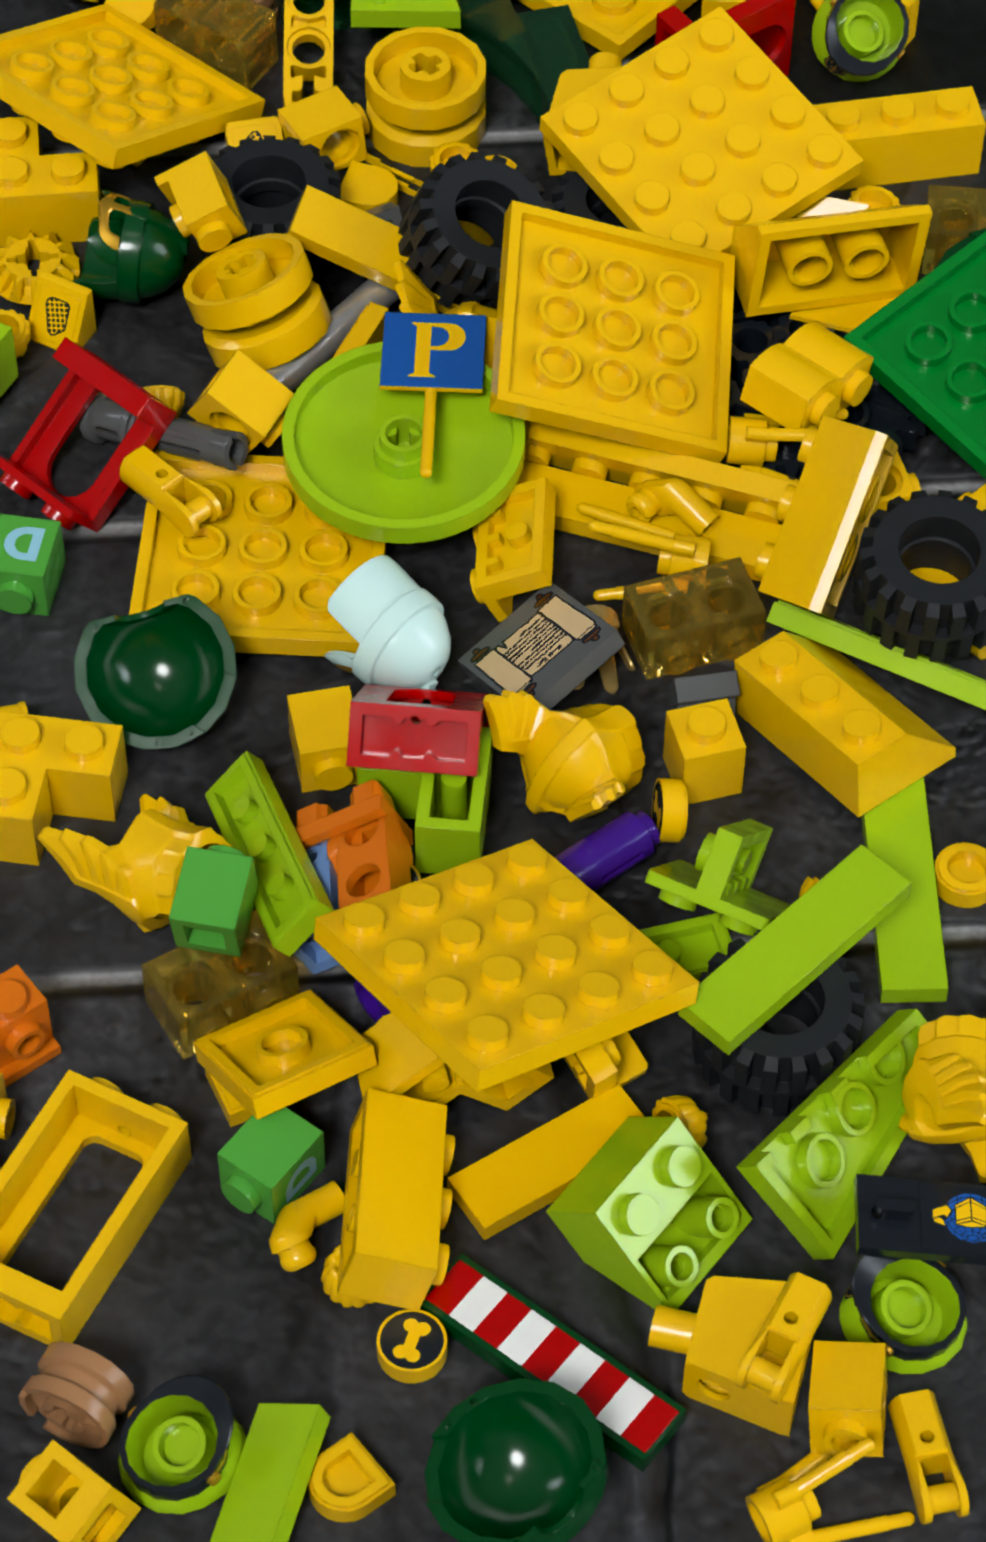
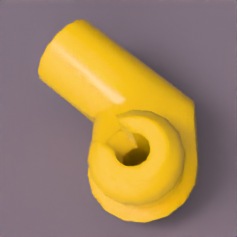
M331 1181L290 1202L279 1212L269 1238V1246L272 1254H278L280 1264L285 1271L295 1272L313 1263L317 1252L308 1238L312 1236L315 1228L343 1214L345 1196L335 1181Z

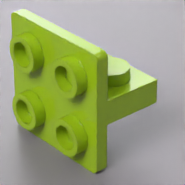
M750 818L718 828L717 834L708 833L699 849L695 865L680 859L659 865L648 870L644 881L661 889L658 898L662 901L689 911H695L697 905L711 909L721 914L718 921L721 925L749 936H754L758 929L763 930L791 905L751 888L773 828Z

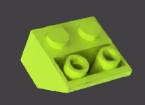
M628 1117L546 1210L547 1214L587 1265L653 1309H656L657 1304L678 1309L753 1219L679 1117Z

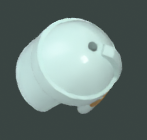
M388 555L376 556L353 571L339 585L328 601L329 613L360 644L356 653L329 651L324 656L339 669L353 673L364 684L435 689L438 684L436 679L445 668L451 651V635L444 617L443 605L430 592L421 588Z

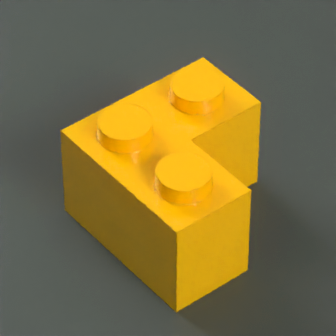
M29 117L0 118V247H5L8 236L19 240L25 239L30 230L39 238L54 232L59 242H87L90 222L93 218L99 217L98 203L101 200L98 164L93 160L92 156L85 152L43 155L39 123Z
M0 711V861L39 866L44 846L37 838L44 827H50L53 815L116 822L128 775L123 725Z
M392 1013L381 1017L375 1025L361 1034L373 1044L377 1060L376 1066L357 1074L362 1098H364L367 1088L445 1105L461 1094L508 1111L554 1078L551 1063H548L476 1093Z

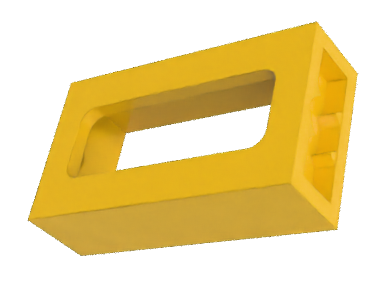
M67 1071L0 1170V1323L46 1345L61 1341L73 1344L192 1159L188 1123L183 1121L175 1111L162 1104L153 1103L147 1105L129 1097L114 1083L104 1078L93 1077L89 1079L74 1071ZM99 1143L139 1161L142 1164V1168L63 1290L60 1291L7 1266L6 1264L82 1150L89 1144Z

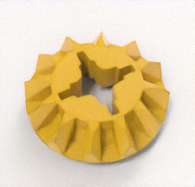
M30 230L27 237L21 240L8 236L5 247L0 248V296L14 303L32 305L37 277L42 270L69 281L79 279L80 262L79 257L75 255L72 243L66 241L59 242L54 232L39 238ZM39 260L37 276L31 275V270H28V261Z

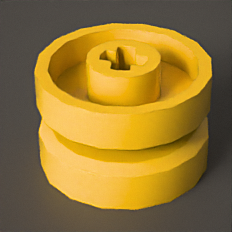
M412 27L393 32L374 45L366 57L365 63L366 116L370 127V132L367 135L374 148L390 160L411 167H429V158L433 155L434 148L440 147L442 143L457 141L459 143H467L471 148L477 149L485 136L486 59L474 42L461 33L441 27Z
M279 233L248 237L218 250L205 258L189 273L182 287L184 298L195 322L204 327L202 330L204 342L215 366L219 369L237 350H240L265 371L290 362L305 353L327 333L332 321L330 309L319 284L312 281V268L299 239L289 234Z

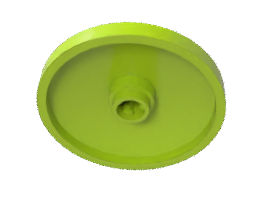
M383 342L351 349L328 360L314 370L297 388L286 409L282 424L283 461L287 477L298 497L314 514L331 526L359 538L392 544L425 543L459 534L479 524L493 514L512 493L524 464L525 423L523 419L489 412L492 369L484 364L483 393L437 392L432 475L429 478H423L420 475L425 391L380 390Z

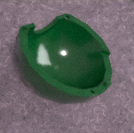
M189 594L164 600L159 606L140 613L125 616L112 615L89 622L84 628L74 656L76 693L92 722L123 725L125 744L148 751L178 747L205 735L224 714L237 678L235 645L221 618L197 597Z
M517 1378L485 1386L454 1406L431 1436L433 1444L424 1471L428 1498L426 1505L442 1530L458 1542H567L591 1518L604 1494L609 1471L601 1425L581 1397L555 1382Z

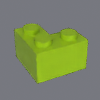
M483 727L481 731L477 777L357 767L358 785L372 779L378 781L391 795L395 810L401 818L415 819V867L418 872L437 874L482 857L492 781L493 744L489 727Z

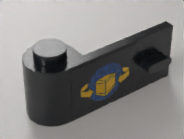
M856 1174L854 1179L857 1255L986 1266V1185ZM872 1213H877L880 1217L876 1218Z

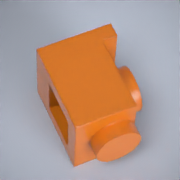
M18 964L0 974V1073H3L5 1087L62 1053L60 1044L53 1037L47 999Z

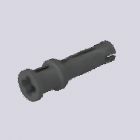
M99 391L79 420V426L82 436L89 442L98 444L107 441L121 443L137 417ZM174 418L154 449L235 471L237 470V465L242 466L246 460L248 440L242 432L224 430L207 424Z

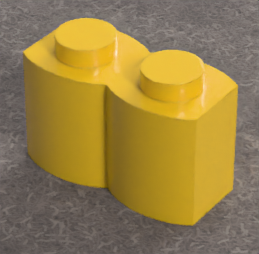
M810 322L796 330L784 344L778 343L769 347L752 362L740 400L785 428H809V426L819 428L823 415L834 418L841 409L847 408L849 405L855 407L863 401L872 386L873 376L869 372L874 357L820 324Z

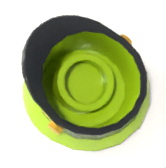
M825 0L819 7L812 25L813 48L818 60L830 73L843 80L852 82L876 79L893 68L905 52L904 47L909 34V18L905 6L900 0Z
M862 1255L856 1262L851 1284L847 1287L840 1304L839 1319L841 1328L848 1342L886 1343L887 1370L898 1374H924L945 1366L961 1350L968 1329L965 1294L955 1276L945 1269L946 1266L943 1262Z
M201 1375L175 1377L155 1388L138 1406L133 1407L127 1415L128 1420L122 1427L118 1447L120 1452L118 1466L122 1484L137 1503L157 1513L185 1514L207 1507L228 1492L246 1441V1435L240 1423L233 1417L229 1397L218 1383Z

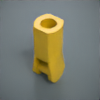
M145 445L140 446L124 457L119 472L121 481L157 508L184 536L193 537L199 532L200 523L206 519L215 521L222 516L221 504L214 493L185 477Z
M800 1272L790 1274L763 1327L741 1363L735 1380L736 1386L744 1389L749 1383L769 1392V1401L775 1404L780 1403L833 1299L832 1293L826 1284ZM765 1350L785 1358L783 1366L763 1358Z
M925 1389L897 1395L890 1401L888 1411L907 1470L916 1512L921 1524L932 1523L933 1515L955 1511L959 1518L968 1516L970 1511L968 1492L953 1455L934 1392ZM943 1473L946 1483L927 1486L924 1476Z

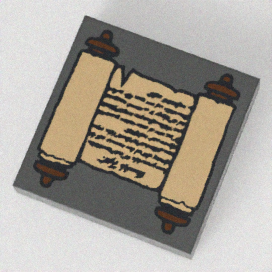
M552 583L551 586L540 588L457 661L466 675L490 694L501 695L503 690L516 693L523 690L551 710L625 645V642L617 629Z

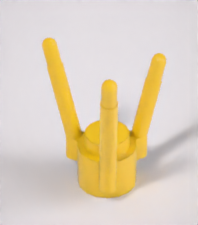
M845 408L841 409L836 413L834 419H847L849 416L848 410ZM744 413L743 417L730 416L725 462L726 464L740 465L741 469L798 483L799 479L791 480L785 474L763 467L764 461L775 462L778 442H802L808 428H779L783 426L763 414Z
M584 502L577 505V511L580 514L597 519L588 523L589 531L660 550L656 574L668 575V581L595 590L593 598L596 601L624 600L660 595L687 598L689 585L704 587L711 538L697 537L696 534L673 531Z
M871 1438L861 1440L832 1457L833 1455L811 1454L810 1452L777 1478L757 1487L756 1492L746 1496L745 1499L750 1517L764 1542H838L911 1526L915 1522V1516L911 1512H902L812 1530L811 1522L822 1516L819 1503L812 1490L872 1452L875 1448V1442Z

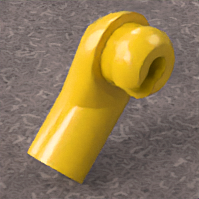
M678 478L646 480L636 486L635 493L630 495L627 500V510L631 517L650 522L654 516L677 515L698 537L703 535L720 516L685 481Z

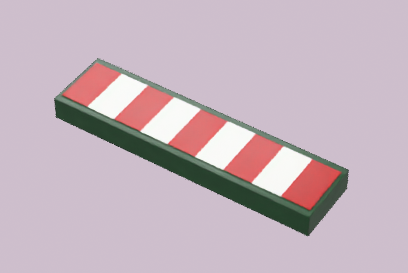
M461 1253L447 1268L441 1286L432 1285L429 1288L420 1310L427 1311L437 1317L450 1337L511 1380L524 1378L555 1382L581 1397L601 1425L604 1445L642 1472L686 1421V1408Z

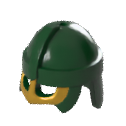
M102 190V194L105 197L98 203L99 217L93 218L89 225L81 277L72 282L91 289L93 299H118L119 302L141 304L145 298H151L167 291L179 280L185 268L190 246V236L184 238L175 222L163 212L157 210L154 203L130 199L108 190Z

